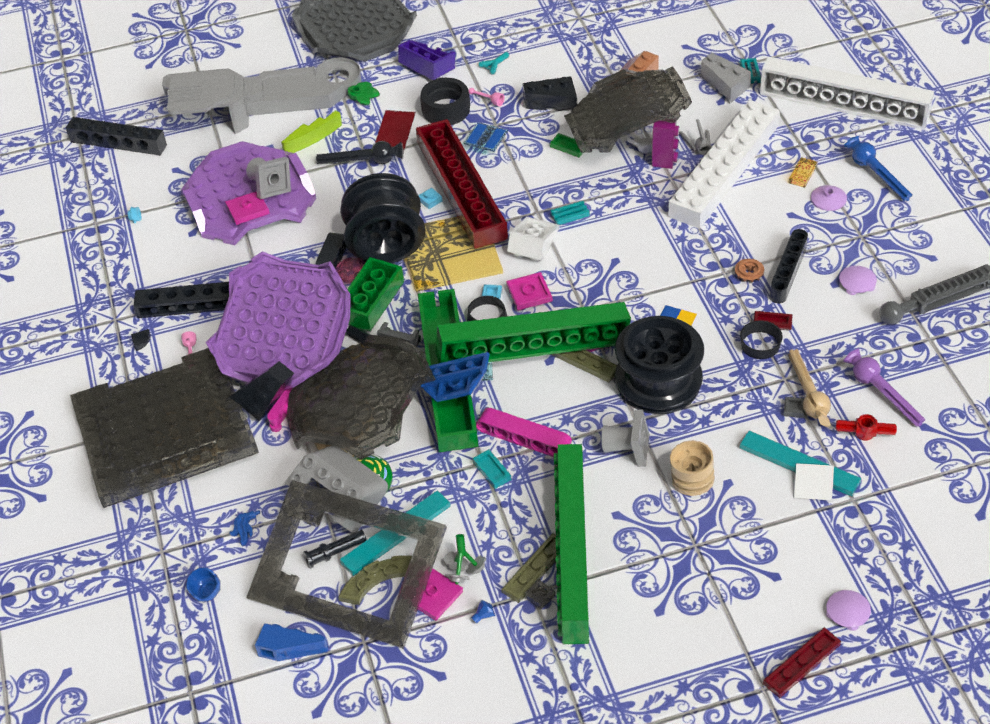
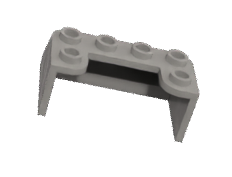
M331 445L305 455L284 482L301 495L312 479H315L337 495L339 499L331 510V516L351 533H355L360 529L388 490V484L382 477L336 445Z

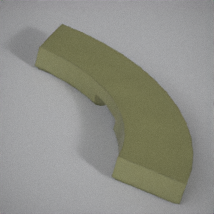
M407 555L392 556L391 559L380 562L377 560L368 564L345 584L338 597L339 601L360 605L364 596L379 583L398 577L413 578L419 561L418 557Z

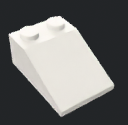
M530 217L524 218L510 231L507 252H511L514 256L529 257L533 261L542 260L547 255L560 225Z

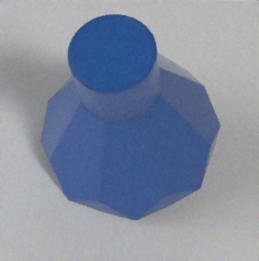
M481 599L477 612L471 618L477 624L482 619L496 615L492 605Z

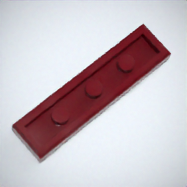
M824 627L763 680V685L780 699L841 645V640Z

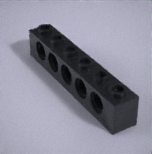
M72 117L66 126L71 143L161 156L167 146L164 132L160 129Z
M229 282L135 290L134 309L137 318L224 311L229 299Z

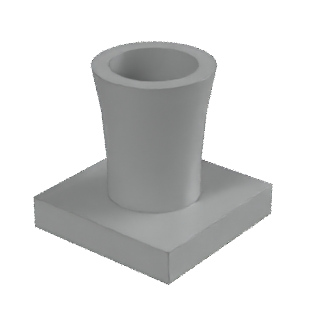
M281 157L265 161L262 158H254L248 163L246 173L250 180L256 181L257 197L259 199L291 192L289 158Z
M635 410L633 427L603 426L602 448L604 453L633 450L637 466L646 467L650 434L643 410Z

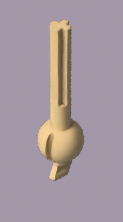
M791 349L788 356L806 394L803 401L805 413L814 419H819L820 425L825 427L831 426L827 417L831 409L829 397L825 393L817 391L799 350Z

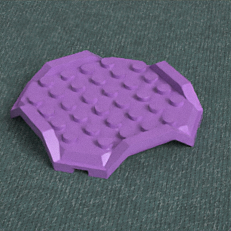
M245 141L211 151L180 190L191 209L202 238L213 241L215 238L222 239L223 243L234 246L248 231L282 219L301 223L306 216L307 208L311 207L316 200V194L309 175L297 153L259 146ZM281 157L289 158L291 192L264 198L263 200L270 214L236 225L225 201L257 191L256 181L250 180L246 173L248 163L254 158H262L265 161Z
M262 251L251 258L250 263L244 267L240 265L229 273V299L218 331L206 341V344L214 355L220 371L225 376L248 383L280 361L294 372L285 389L294 388L328 366L340 353L350 320L351 294L331 261L315 265L284 260Z

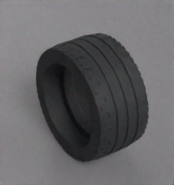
M442 77L428 82L421 90V110L428 122L435 123L448 119L451 125H455L468 116L470 112V95L468 87L464 82L455 78ZM442 99L456 100L455 102L449 104L435 103L436 101Z

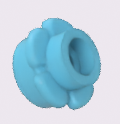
M130 207L128 211V218L130 221L133 220L134 223L142 220L139 207Z

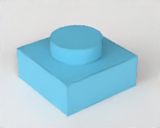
M433 188L419 195L421 203L428 209L443 201L442 196Z

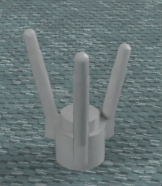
M696 119L700 137L696 140L695 145L682 131L679 133L693 148L694 153L698 152L700 155H706L712 148L709 129H706L705 138L700 120Z

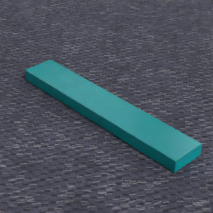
M750 430L740 443V449L795 473L796 464L829 465ZM834 467L833 489L852 497L861 483V478Z
M438 490L342 557L340 563L352 576L363 570V567L373 563L451 507L450 502Z

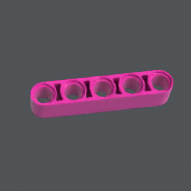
M489 407L484 409L476 422V428L482 433L554 457V453H558V444L572 443V438L564 432Z

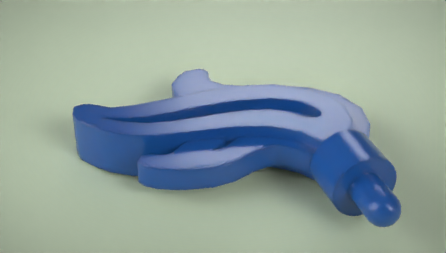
M260 510L241 513L236 517L234 530L230 531V535L233 537L240 535L241 546L247 544L249 539L248 533L250 537L253 536V529L249 522L261 513Z

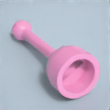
M469 88L468 90L469 94L490 98L491 102L496 106H502L505 96L502 93L496 92L489 95L476 91L474 88Z
M188 331L181 335L182 344L188 348L190 363L188 370L193 373L196 367L193 364L192 347L196 344L197 339L194 332Z

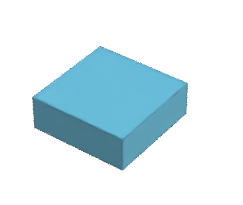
M484 284L482 296H494L501 300L502 285Z

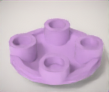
M850 266L845 268L839 276L841 285L850 295L875 290L876 275L866 267Z
M852 590L835 592L829 597L826 604L827 617L836 624L846 627L851 631L857 630L859 626L868 621L871 614L870 604L867 599L860 593Z

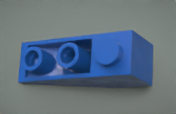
M264 623L255 643L258 657L275 661L326 653L329 649L326 637H323L321 634H310L296 628L288 629L278 624L270 625Z

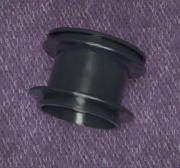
M376 173L356 180L346 189L342 197L340 213L342 221L346 225L344 231L345 245L355 257L366 262L369 257L385 262L395 263L410 256L421 246L425 238L426 229L424 221L419 215L421 201L414 186L401 176L390 173Z
M668 316L645 317L632 322L621 331L615 343V355L618 361L615 370V381L624 401L633 408L650 414L674 413L690 405L697 397L703 381V372L700 364L704 357V343L700 334L688 323Z

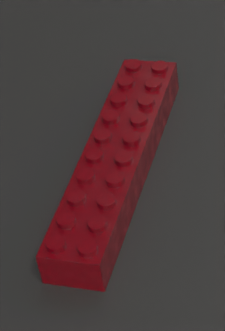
M448 119L417 127V144L474 249L507 240V222Z

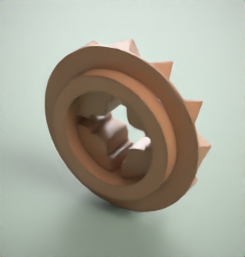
M743 259L736 264L735 274H737L738 279L743 278L744 282L747 280L751 282L754 280L759 281L760 277L764 276V266L758 260Z

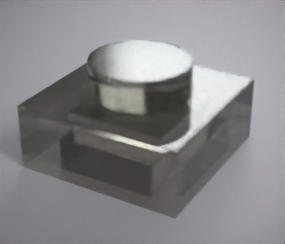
M538 580L525 592V598L539 609H542L555 597V591L541 580Z

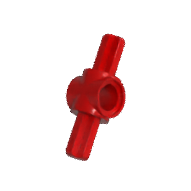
M863 414L856 418V421L837 420L835 429L842 432H855V436L860 440L869 441L876 437L877 434L896 435L897 425L877 423V419L874 416Z

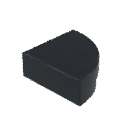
M149 329L131 334L136 351L141 350L149 343L151 338Z

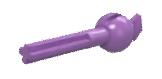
M859 348L851 351L844 358V362L854 365V376L859 382L864 384L872 383L916 427L922 425L925 418L880 375L881 369L877 360L871 357L862 358Z

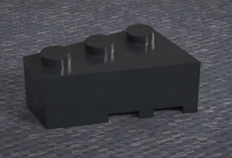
M571 76L523 83V99L526 109L547 110V108H557V111L572 109V112H578L577 94Z
M278 361L240 387L230 398L260 421L275 405L294 372Z

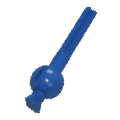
M859 136L850 138L844 144V147L853 150L852 158L856 164L860 166L868 165L903 201L907 202L910 200L912 193L876 159V149L872 144L868 142L860 143Z

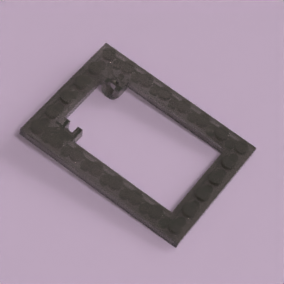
M292 480L246 598L404 649L447 526ZM324 513H328L418 540L390 620L295 591L299 577L293 574L290 576L281 570L300 521L314 527H319Z

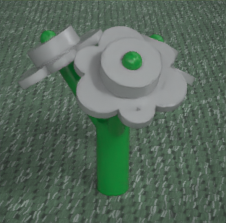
M464 534L456 535L457 552H448L443 560L450 570H456V575L445 574V577L451 578V582H455V584L463 583L465 579H470L467 576H460V573L465 570V565L468 563L467 559L471 563L466 573L472 575L481 572L486 561V557L478 556L474 560L465 548Z

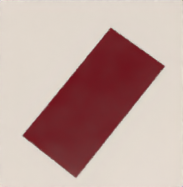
M385 110L375 143L386 141L393 147L402 142L403 150H405L416 112Z

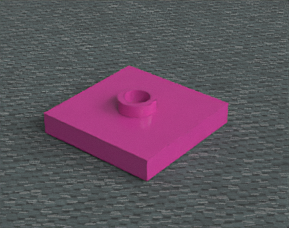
M257 191L225 201L236 225L270 214L264 200L257 197Z
M541 272L506 281V286L517 311L553 301Z
M429 567L403 595V600L437 621L463 593V587L455 584V582H451L449 578Z

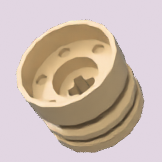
M691 440L684 441L673 448L670 454L672 483L675 489L689 496L701 495L709 491L715 481L714 458L709 446L700 441Z

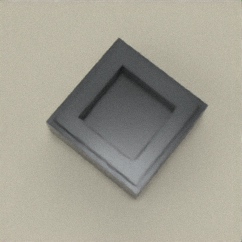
M785 397L784 416L804 418L803 401L805 398Z

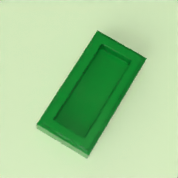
M558 133L550 142V147L580 158L588 148V143Z

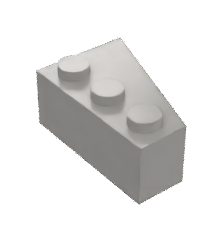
M712 52L701 61V77L712 87L715 86L718 89V93L727 98L729 104L750 88L751 71Z

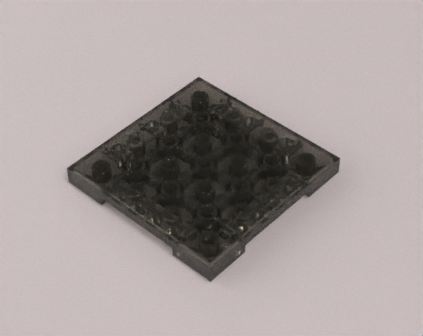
M209 348L181 357L183 362L181 364L118 384L114 387L109 388L108 383H104L70 395L92 469L91 472L97 494L103 508L259 453L240 403H236L230 398L235 392L230 377L222 374Z

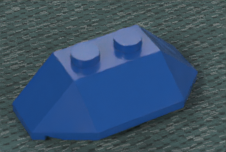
M485 352L422 367L418 384L436 402L471 395L482 382L487 371L490 354Z

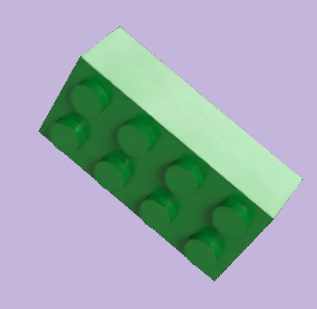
M369 257L348 287V291L351 294L350 320L348 325L372 331L404 283L402 266Z

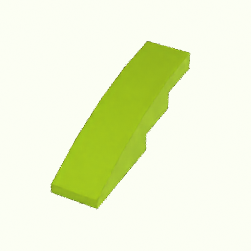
M335 110L325 119L318 117L309 126L303 123L281 142L283 150L295 153L327 137L342 126L340 112Z

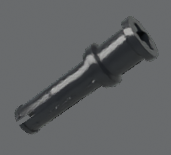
M361 529L330 544L322 543L318 548L309 552L307 550L303 551V555L308 567L311 569L315 564L324 560L326 562L330 561L331 556L359 545L367 539L364 531Z

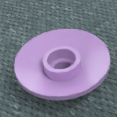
M824 185L813 190L811 201L814 206L821 210L835 211L841 209L846 204L847 196L842 189L836 186Z

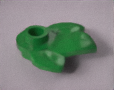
M360 82L357 85L350 86L347 91L350 99L357 100L364 105H370L371 98L380 96L379 91L372 87V84L369 82Z

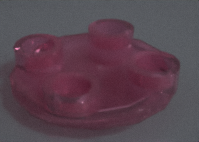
M349 257L342 260L337 265L336 270L339 276L344 279V282L352 283L366 261L357 257Z

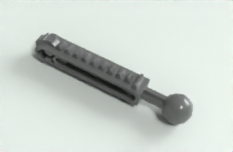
M985 264L926 288L918 289V291L911 293L910 300L899 304L895 301H888L881 306L879 316L884 323L895 325L902 320L905 313L917 310L920 314H925V312L988 289L990 288V266Z

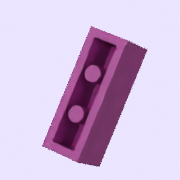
M656 116L652 146L653 167L673 169L674 162L678 161L676 149H678L679 139H676V136L679 135V126H677V118Z

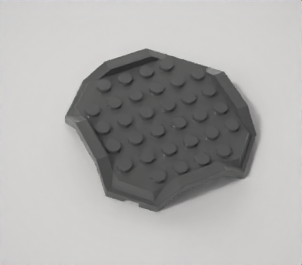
M300 0V6L296 7L292 13L293 21L301 39L313 54L319 52L331 56L351 57L364 62L394 51L406 37L417 17V12H410L400 0Z

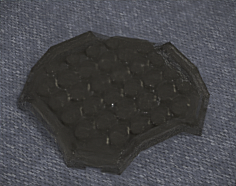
M673 66L665 70H644L642 72L623 69L595 82L587 96L575 106L571 113L564 115L581 153H591L592 149H598L600 153L611 152L617 140L625 135L659 120L675 123L681 116L680 111L682 109L686 110L691 105L692 100L681 77Z
M370 334L361 343L341 350L328 366L294 387L289 393L286 419L297 449L306 442L338 446L357 458L364 459L375 453L373 449L383 444L388 447L400 441L402 419L405 410L421 384L436 381L423 351L402 338Z

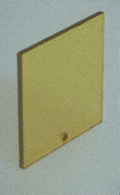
M457 217L424 223L426 232L421 246L405 259L408 262L416 292L503 274V268L494 243L474 249Z

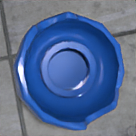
M203 567L192 571L186 582L187 591L199 602H208L215 598L221 586V581L217 574L210 568Z

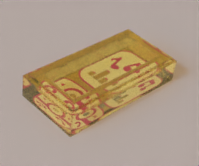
M801 157L789 178V184L805 188L817 167V161Z

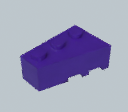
M408 40L398 45V62L431 80H435L455 69L456 52L450 51V53L442 51V48L432 49L428 47V44Z

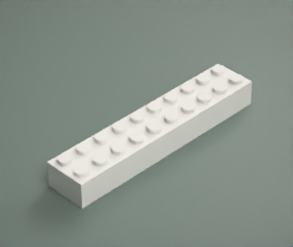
M768 56L762 68L760 95L925 130L930 118L934 91Z
M749 100L670 199L668 217L700 229L779 126L780 110Z

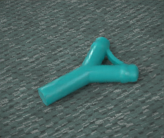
M504 52L494 60L479 62V67L487 68L493 75L497 71L498 64L510 57L508 52Z

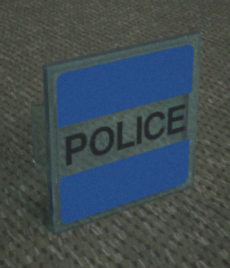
M477 122L464 141V144L472 146L475 152L486 155L487 150L495 152L508 130Z

